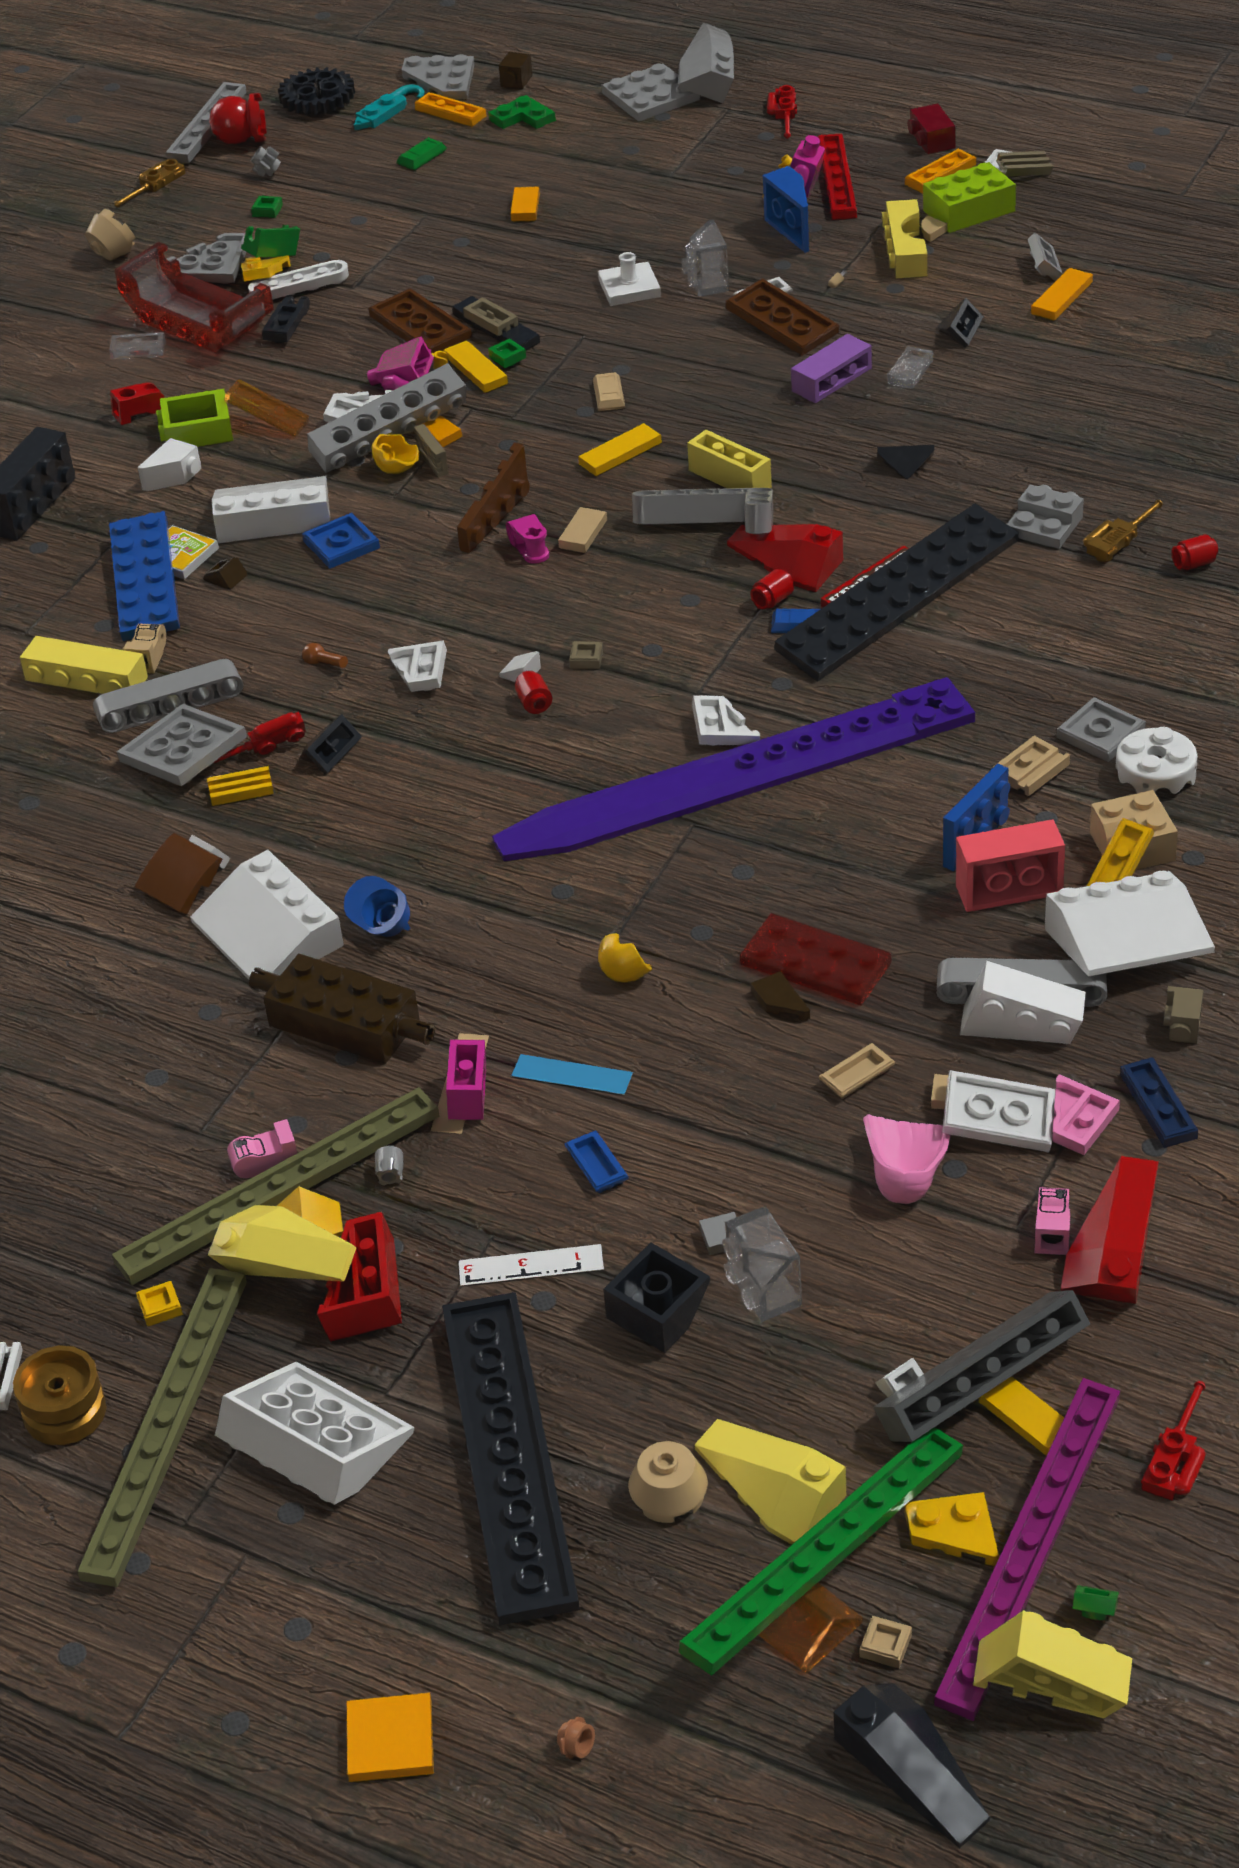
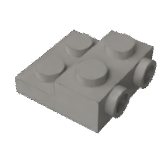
M1044 484L1040 486L1029 485L1018 499V510L1007 525L1019 532V539L1060 549L1083 518L1084 498H1080L1075 492L1071 491L1066 493L1053 491L1048 485Z

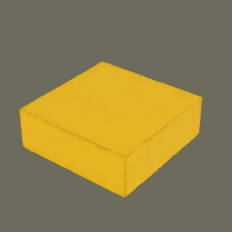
M172 1281L136 1292L147 1327L183 1315Z

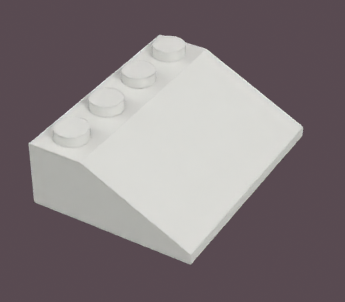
M326 476L215 490L212 498V509L218 543L304 533L330 522Z
M269 850L241 863L190 916L191 922L248 980L251 972H254L256 967L280 975L298 953L320 959L344 946L339 917Z
M1156 871L1152 875L1141 877L1127 876L1122 878V880L1108 883L1095 882L1090 886L1080 888H1062L1058 892L1046 894L1045 930L1088 976L1214 953L1215 946L1186 886L1170 871Z
M294 1362L223 1395L215 1436L229 1443L232 1448L243 1451L255 1458L261 1465L272 1468L288 1477L292 1483L307 1488L317 1494L322 1500L335 1505L359 1492L413 1434L414 1427L302 1364Z

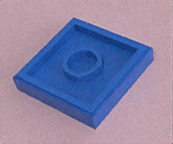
M353 513L302 533L303 542L329 569L380 548L379 539Z

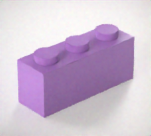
M847 333L791 368L792 392L814 403L819 402L872 368L871 345Z

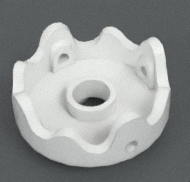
M1168 727L1146 728L1135 731L1122 739L1116 752L1115 768L1118 770L1120 782L1130 783L1137 793L1150 790L1155 792L1159 788H1168L1173 794H1176L1186 783L1194 785L1198 756L1194 744L1186 736Z

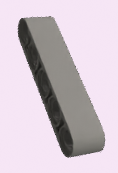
M220 659L104 693L94 700L93 709L102 729L113 733L162 719L182 704L199 708L233 698L242 691L243 681L232 661Z
M947 958L942 960L937 968V996L941 1001L950 1004L966 1003L986 961L1086 992L1084 1007L1098 1006L1106 1001L1107 973L1088 976L1074 960Z

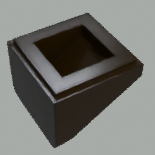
M234 556L216 563L204 574L203 579L223 588L231 589L247 576V571L238 557Z

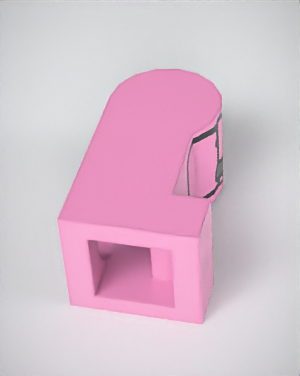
M287 1119L273 1123L275 1130L254 1135V1137H238L230 1142L227 1147V1153L233 1171L238 1177L252 1178L297 1154L295 1140Z
M1039 1187L1034 1253L1066 1255L1069 1250L1070 1230L1069 1189ZM1044 1234L1062 1235L1063 1240L1056 1244H1050L1045 1242L1042 1236Z

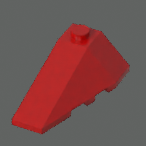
M818 524L773 525L771 532L762 534L747 533L745 525H741L727 540V546L750 560L762 562L764 569L772 572L774 569H782L791 575L794 586L817 592L844 560L843 532Z
M1126 1156L1120 1157L1066 1254L1061 1291L1073 1290L1077 1295L1136 1304L1159 1161Z

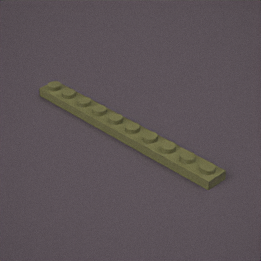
M418 1087L112 1254L114 1264L129 1283L134 1285L212 1242L221 1221L254 1205L277 1206L298 1186L309 1189L376 1152L379 1148L389 1145L440 1117L438 1106Z
M209 1269L77 1572L80 1581L118 1587L247 1284L245 1273Z

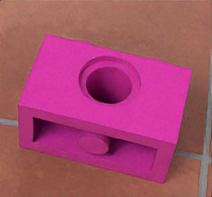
M450 1040L446 1085L448 1119L483 1120L486 1085L485 1040Z

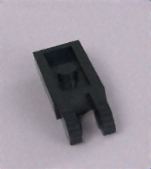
M286 295L262 330L263 340L276 343L288 342L309 310V298L302 296L298 303L295 304L293 295Z

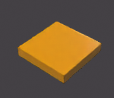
M430 1693L347 1701V1775L349 1782L434 1774L432 1700Z

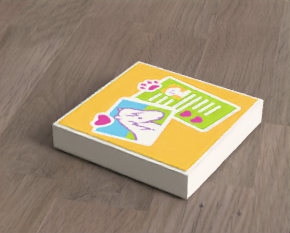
M173 525L169 528L174 576L186 579L219 549L218 541Z

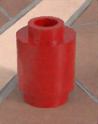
M1203 534L1178 542L1177 546L1172 548L1171 556L1177 569L1191 570L1215 562L1219 550L1217 542L1209 535Z
M774 569L754 584L753 589L750 591L753 603L760 609L774 607L793 593V579L788 572L782 569Z
M524 671L516 678L515 692L527 712L539 714L550 707L553 697L540 674L534 671Z

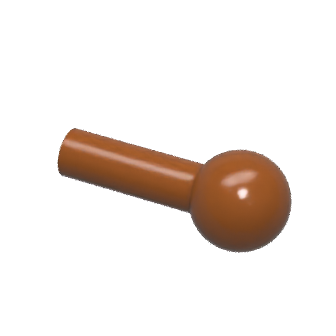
M309 643L302 650V659L308 664L321 662L345 668L348 664L346 656L326 652L318 643Z

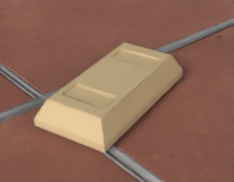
M616 372L595 375L593 384L598 411L624 409L625 403L620 376Z
M871 1043L821 1074L819 1079L840 1098L844 1099L888 1071L895 1065V1061Z

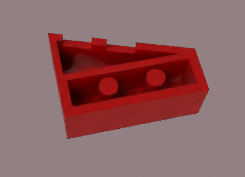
M382 1211L346 1220L341 1239L354 1245L356 1251L345 1281H327L326 1287L328 1292L324 1305H320L317 1316L330 1341L402 1323L395 1243Z

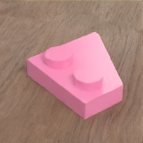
M1059 1074L1056 1077L1052 1141L1085 1155L1119 1111L1120 1100Z

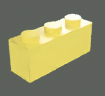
M704 430L687 442L689 471L725 488L772 487L770 458L708 430Z

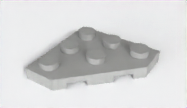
M464 54L454 57L435 55L421 58L419 56H410L409 58H404L402 76L407 81L412 79L417 81V85L428 92L434 90L438 95L455 100L468 99L475 65L474 56H466Z
M223 233L216 236V242L207 246L205 243H201L186 250V255L176 259L174 256L164 259L158 273L160 282H170L172 284L180 282H194L196 284L206 282L220 284L235 283L241 267L240 263L243 262L246 251L241 249L245 233Z

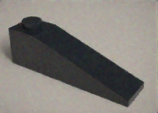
M894 1683L863 1685L833 1712L834 1740L959 1849L990 1821V1816L924 1708Z

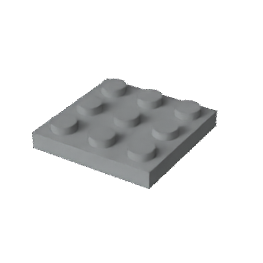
M663 63L654 64L650 68L634 71L630 75L614 78L610 82L602 84V93L638 122L700 100V95L678 88V74Z
M182 704L118 750L117 755L119 761L182 786L190 782L194 776L206 767L211 766L226 752L234 749L237 744L247 738V733L244 726Z

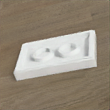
M950 1070L947 1078L942 1133L1049 1152L1052 1145L1055 1089Z

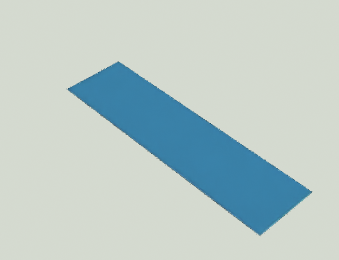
M520 1054L511 1076L625 1095L633 1072Z

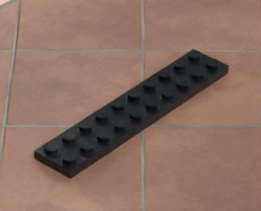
M974 503L775 640L774 650L816 681H820L1016 543L1019 532Z
M516 1292L442 1305L499 1626L580 1610L579 1599Z

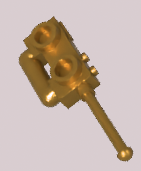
M167 159L149 168L139 175L141 188L118 201L116 200L114 206L119 208L120 205L144 191L156 192L186 174L184 165L178 163L176 159Z
M1156 500L1155 504L1131 522H1126L1119 518L1113 522L1110 520L1104 521L1084 538L1083 544L1087 547L1086 553L1095 556L1096 560L1100 562L1111 561L1115 553L1121 548L1129 546L1130 541L1137 537V525L1156 509L1161 508L1163 502Z

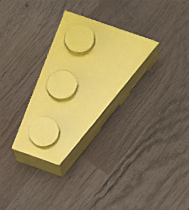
M1023 1610L979 1641L973 1686L986 1689L988 1682L1012 1687V1696L1026 1699L1028 1691L1052 1697V1706L1106 1718L1128 1703L1132 1658L1117 1652L1110 1645L1099 1644L1085 1638L1074 1629L1063 1628L1044 1620L1040 1614Z

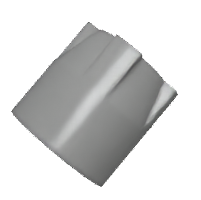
M394 1146L379 1148L375 1152V1174L378 1176L379 1184L384 1186L393 1183L399 1184L402 1181L403 1171L402 1150Z

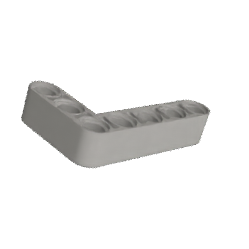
M771 488L636 491L632 493L633 523L745 522V531L747 533H768L772 531L773 490Z

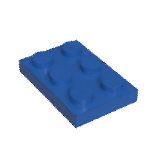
M997 763L943 817L944 868L953 872L956 870V837L995 830L999 825H1003L1007 821L1010 813L1008 807V794L1010 791L1008 767Z

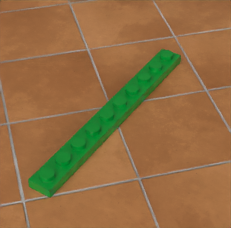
M935 1427L911 1442L680 1640L679 1653L712 1676L958 1460L962 1455L963 1444Z

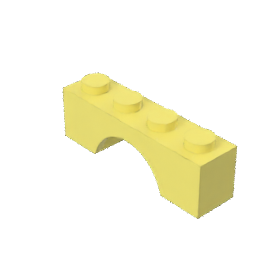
M917 199L886 201V212H882V227L884 228V239L886 241L887 255H889L890 269L894 268L896 279L927 276L925 240L913 238L920 235Z

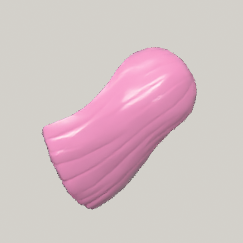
M866 1115L863 1121L873 1155L875 1179L880 1192L886 1199L894 1203L910 1204L920 1200L929 1190L935 1171L945 1157L951 1135L942 1133L943 1125L918 1124L905 1121L897 1122L885 1119L884 1117Z

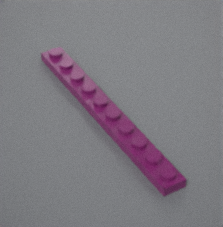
M1086 1378L1082 1379L938 1688L934 1700L935 1706L972 1721L975 1720L991 1682H988L986 1689L973 1686L979 1641L1025 1609L1119 1402V1390Z

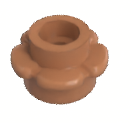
M582 1717L570 1719L562 1724L557 1734V1743L560 1751L568 1759H573L574 1756L578 1758L586 1757L590 1753L595 1740L593 1726L587 1724Z

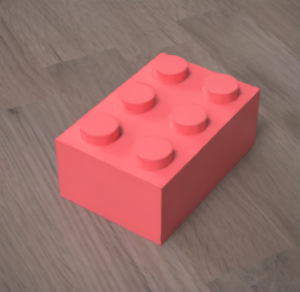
M1054 819L956 837V888L966 912L1046 898L1047 893L1058 892L1063 888L1065 844Z

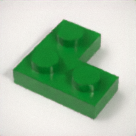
M527 95L520 96L510 103L499 105L496 109L488 112L489 121L502 129L521 121L538 129L556 121L553 110Z

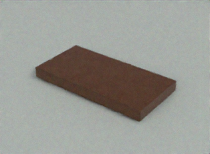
M763 278L726 300L725 308L802 356L839 333V324Z
M411 288L368 308L370 317L406 342L422 336L431 353L444 351L448 347L472 338L470 328Z

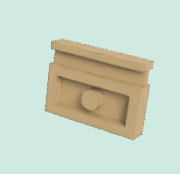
M1033 736L998 762V764L1009 768L1008 782L1010 786L1016 790L1021 788L1025 790V795L1030 796L1070 765V755L1068 753L1064 755L1059 753V749Z

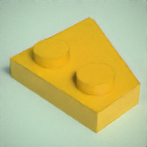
M289 255L262 260L260 257L256 258L254 256L246 258L244 263H240L244 282L272 277L276 273L283 271V267L291 266Z
M984 1492L911 1501L904 1506L912 1545L929 1550L940 1549L945 1554L960 1558L964 1552L985 1558V1564L996 1566L999 1554Z

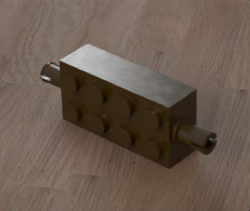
M300 953L297 954L280 975L256 967L249 977L250 988L267 992L263 999L269 1026L383 1064L389 1061L405 1038L429 1045L435 1035L434 1024L420 1021L415 990Z

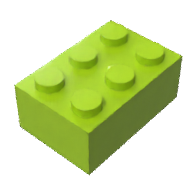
M990 162L980 163L978 166L959 170L954 174L937 177L932 181L923 183V211L929 216L947 223L948 233L1015 212L1016 184Z

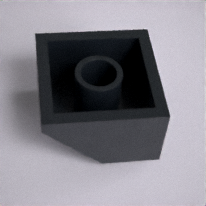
M650 1242L603 1289L606 1318L666 1353L689 1329L710 1283V1276Z

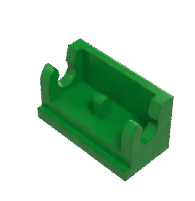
M289 225L272 229L257 228L255 239L252 237L253 226L247 227L244 243L241 244V249L256 258L296 255L300 228L297 226H292V228H289Z

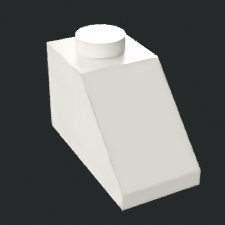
M170 438L138 466L142 490L152 491L185 484L201 470V461L197 446Z

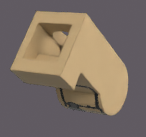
M138 624L132 642L127 641L123 648L125 651L142 653L144 658H147L148 664H145L147 673H155L166 644L165 626L162 624Z

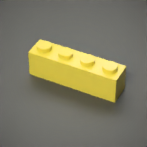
M35 636L20 656L26 681L104 694L145 682L148 678L143 654Z

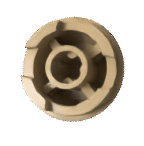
M103 209L99 214H94L85 236L90 243L91 249L97 255L111 261L131 252V247L135 244L133 242L135 236L126 223L122 225L119 221L112 218L115 214L114 212Z
M663 1441L647 1447L641 1453L630 1475L628 1488L632 1500L643 1510V1514L647 1518L657 1522L672 1523L675 1522L674 1517L684 1515L690 1510H693V1513H695L699 1509L706 1494L708 1480L703 1467L687 1447L676 1442Z

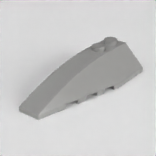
M703 22L679 62L678 88L723 103L734 79L733 45L729 34L725 30Z

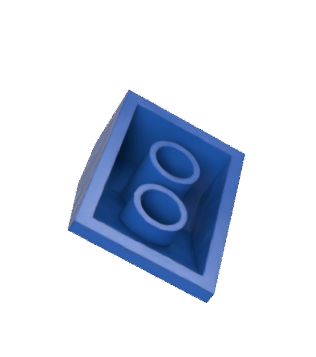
M790 166L764 174V220L804 253L809 252L808 204L802 175Z

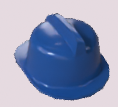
M365 876L357 880L348 889L344 898L346 916L367 932L374 935L391 937L402 930L409 931L411 929L408 924L410 919L409 904L407 903L406 895L399 888L383 878Z

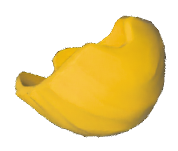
M379 434L371 446L372 457L376 465L388 474L403 473L419 460L420 451L417 445L408 444L404 436L400 434Z
M618 933L609 934L602 939L598 950V962L601 970L608 978L626 983L636 981L652 971L651 965L645 964L634 944H620Z

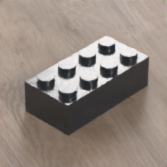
M37 426L0 464V537L18 541L74 481L75 470L65 432Z

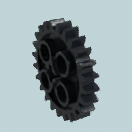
M317 67L315 71L307 69L305 73L298 71L297 76L291 74L290 79H283L284 83H280V88H278L280 104H283V108H288L289 112L295 110L296 114L303 111L305 115H308L310 112L317 115L320 111L327 114L329 109L336 111L335 107L343 108V103L349 104L350 99H354L355 94L353 78H350V74H345V71L337 72V68L329 71L328 67L324 70H320ZM315 85H316V87H317V93H318L319 99H318L317 94H316Z

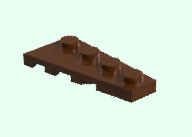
M513 443L510 448L512 455L508 461L502 460L497 467L498 472H500L494 481L488 480L483 488L481 501L475 500L458 524L457 532L461 551L470 553L528 494L530 483L527 477L523 444Z

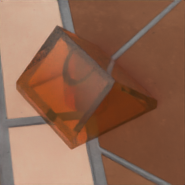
M817 1583L758 1635L807 1674L863 1623V1617L820 1583Z

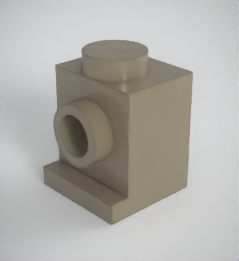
M1168 986L1163 1026H1170L1169 1041L1197 1044L1203 990Z

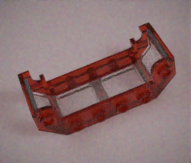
M157 242L115 269L119 293L142 323L214 353H217L263 321L262 319L274 310L270 286L260 283L254 287V291L247 294L246 297H242L181 272L179 260L175 259L169 262L164 256L168 246Z

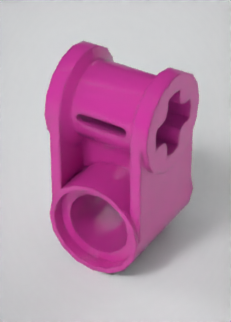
M535 514L506 522V532L509 541L519 551L525 561L541 563L549 558V550L545 546L547 530L539 522Z

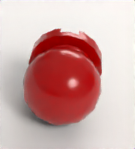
M251 93L247 101L238 96H227L216 102L210 112L209 124L211 131L217 139L227 144L246 142L251 136L254 137L255 142L266 141L264 134H267L264 109L260 110L259 101H262L261 93Z

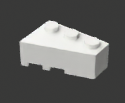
M986 961L964 1005L960 1035L1071 1044L1083 1022L1086 992Z

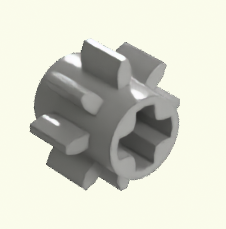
M268 146L266 150L263 147H259L250 160L255 164L252 170L262 177L265 173L272 176L281 163L277 159L279 153L271 146Z

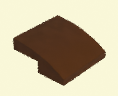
M173 833L154 853L134 887L173 909L188 914L201 885L210 887L223 859L188 839Z

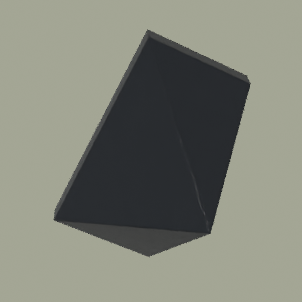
M964 298L937 326V329L963 347H967L984 316L967 298Z
M934 445L877 447V458L905 479H908L934 455L935 448Z
M341 714L306 744L304 753L325 775L362 738V735Z

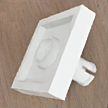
M624 252L619 255L620 267L598 271L599 282L610 306L661 297L660 286L649 262L635 264V254Z

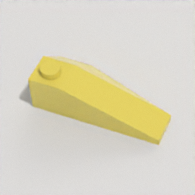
M254 1205L220 1222L208 1256L229 1271L245 1273V1275L344 1282L356 1247L282 1206Z
M717 1419L694 1445L695 1450L722 1480H727L736 1490L741 1502L745 1506L749 1505L760 1517V1523L767 1531L791 1545L837 1507L846 1497V1467L813 1448Z

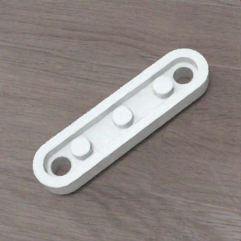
M332 260L273 275L269 278L258 279L249 284V295L252 300L258 303H267L271 299L285 297L286 295H294L306 290H316L329 284H340L349 276L348 266L345 261Z

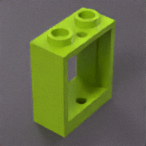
M224 389L160 399L161 410H156L161 442L172 438L199 447L233 441Z

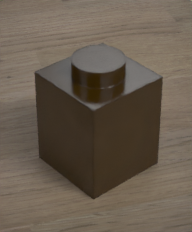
M507 53L499 64L501 87L523 89L533 76L531 54Z

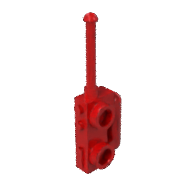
M790 85L780 86L778 89H775V92L767 95V113L775 115V119H785L784 137L786 139L791 137L790 118H795V114H797V104H795L796 92L795 88Z
M299 711L296 713L289 712L256 726L253 731L248 732L249 741L226 752L214 763L245 750L253 749L255 753L259 752L263 755L272 752L276 748V744L286 740L290 743L299 741L306 732L304 721Z
M1195 1382V1388L1178 1426H1175L1174 1429L1166 1427L1164 1434L1160 1433L1158 1439L1160 1443L1159 1445L1155 1444L1153 1449L1155 1454L1141 1480L1143 1491L1169 1500H1173L1175 1493L1179 1495L1190 1493L1206 1453L1202 1447L1196 1446L1197 1437L1186 1434L1185 1428L1201 1392L1206 1388L1204 1382ZM1184 1461L1185 1464L1181 1473H1176L1180 1462Z

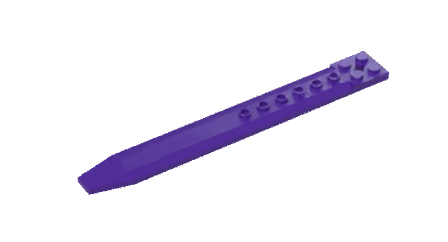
M945 677L892 694V698L546 807L493 835L492 840L503 861L571 852L975 722V711L950 679Z

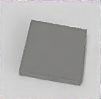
M1093 697L1057 728L1056 738L1109 762L1116 756L1118 745L1122 739L1135 731L1145 729L1146 721Z

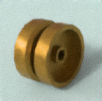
M60 1345L41 1349L26 1358L16 1371L13 1380L15 1398L21 1410L25 1428L34 1439L49 1445H66L78 1442L93 1433L103 1421L107 1409L105 1396L99 1381L95 1362L87 1352L74 1346Z

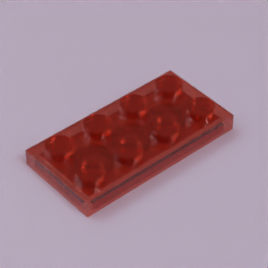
M773 913L768 916L740 954V965L770 975L781 971L790 982L862 1006L892 963L890 952Z

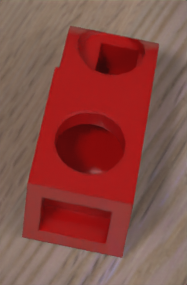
M150 382L110 390L112 415L121 425L131 423V416L145 412L153 414L156 413V410H161L160 399L165 398V396Z

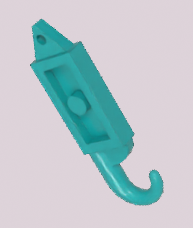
M409 84L398 88L390 94L382 95L379 99L355 113L354 130L368 127L376 128L405 109L407 105L405 95L414 92L419 93L417 98L420 99L425 94L424 89L421 86Z

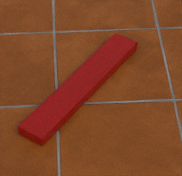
M843 134L819 135V146L825 148L822 168L832 220L857 218V207Z

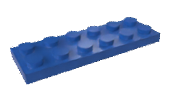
M165 511L148 513L144 516L121 519L117 522L109 523L119 630L122 641L133 639L136 627L140 623L162 624L165 626L166 632L180 629L168 521Z

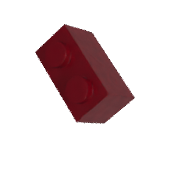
M938 103L910 109V119L907 121L909 133L914 135L918 145L922 146L927 154L956 148L955 125Z

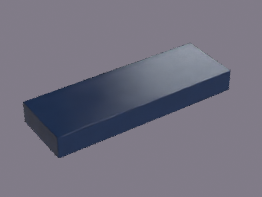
M1153 1057L1120 1066L1121 1078L1164 1148L1198 1139L1196 1125Z

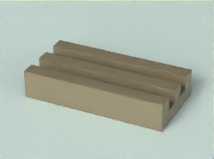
M1045 151L998 153L996 160L1002 173L1007 177L1051 175L1053 165L1049 163L1050 159L1046 157Z
M483 297L463 308L465 318L497 336L503 334L502 330L506 332L511 330L510 325L513 327L518 326V316Z
M425 424L415 426L414 432L417 434L415 440L418 443L417 447L420 455L438 478L448 475L446 451Z

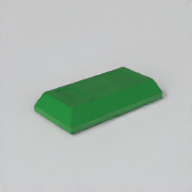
M428 137L401 154L396 164L415 171L447 150V147L442 142Z

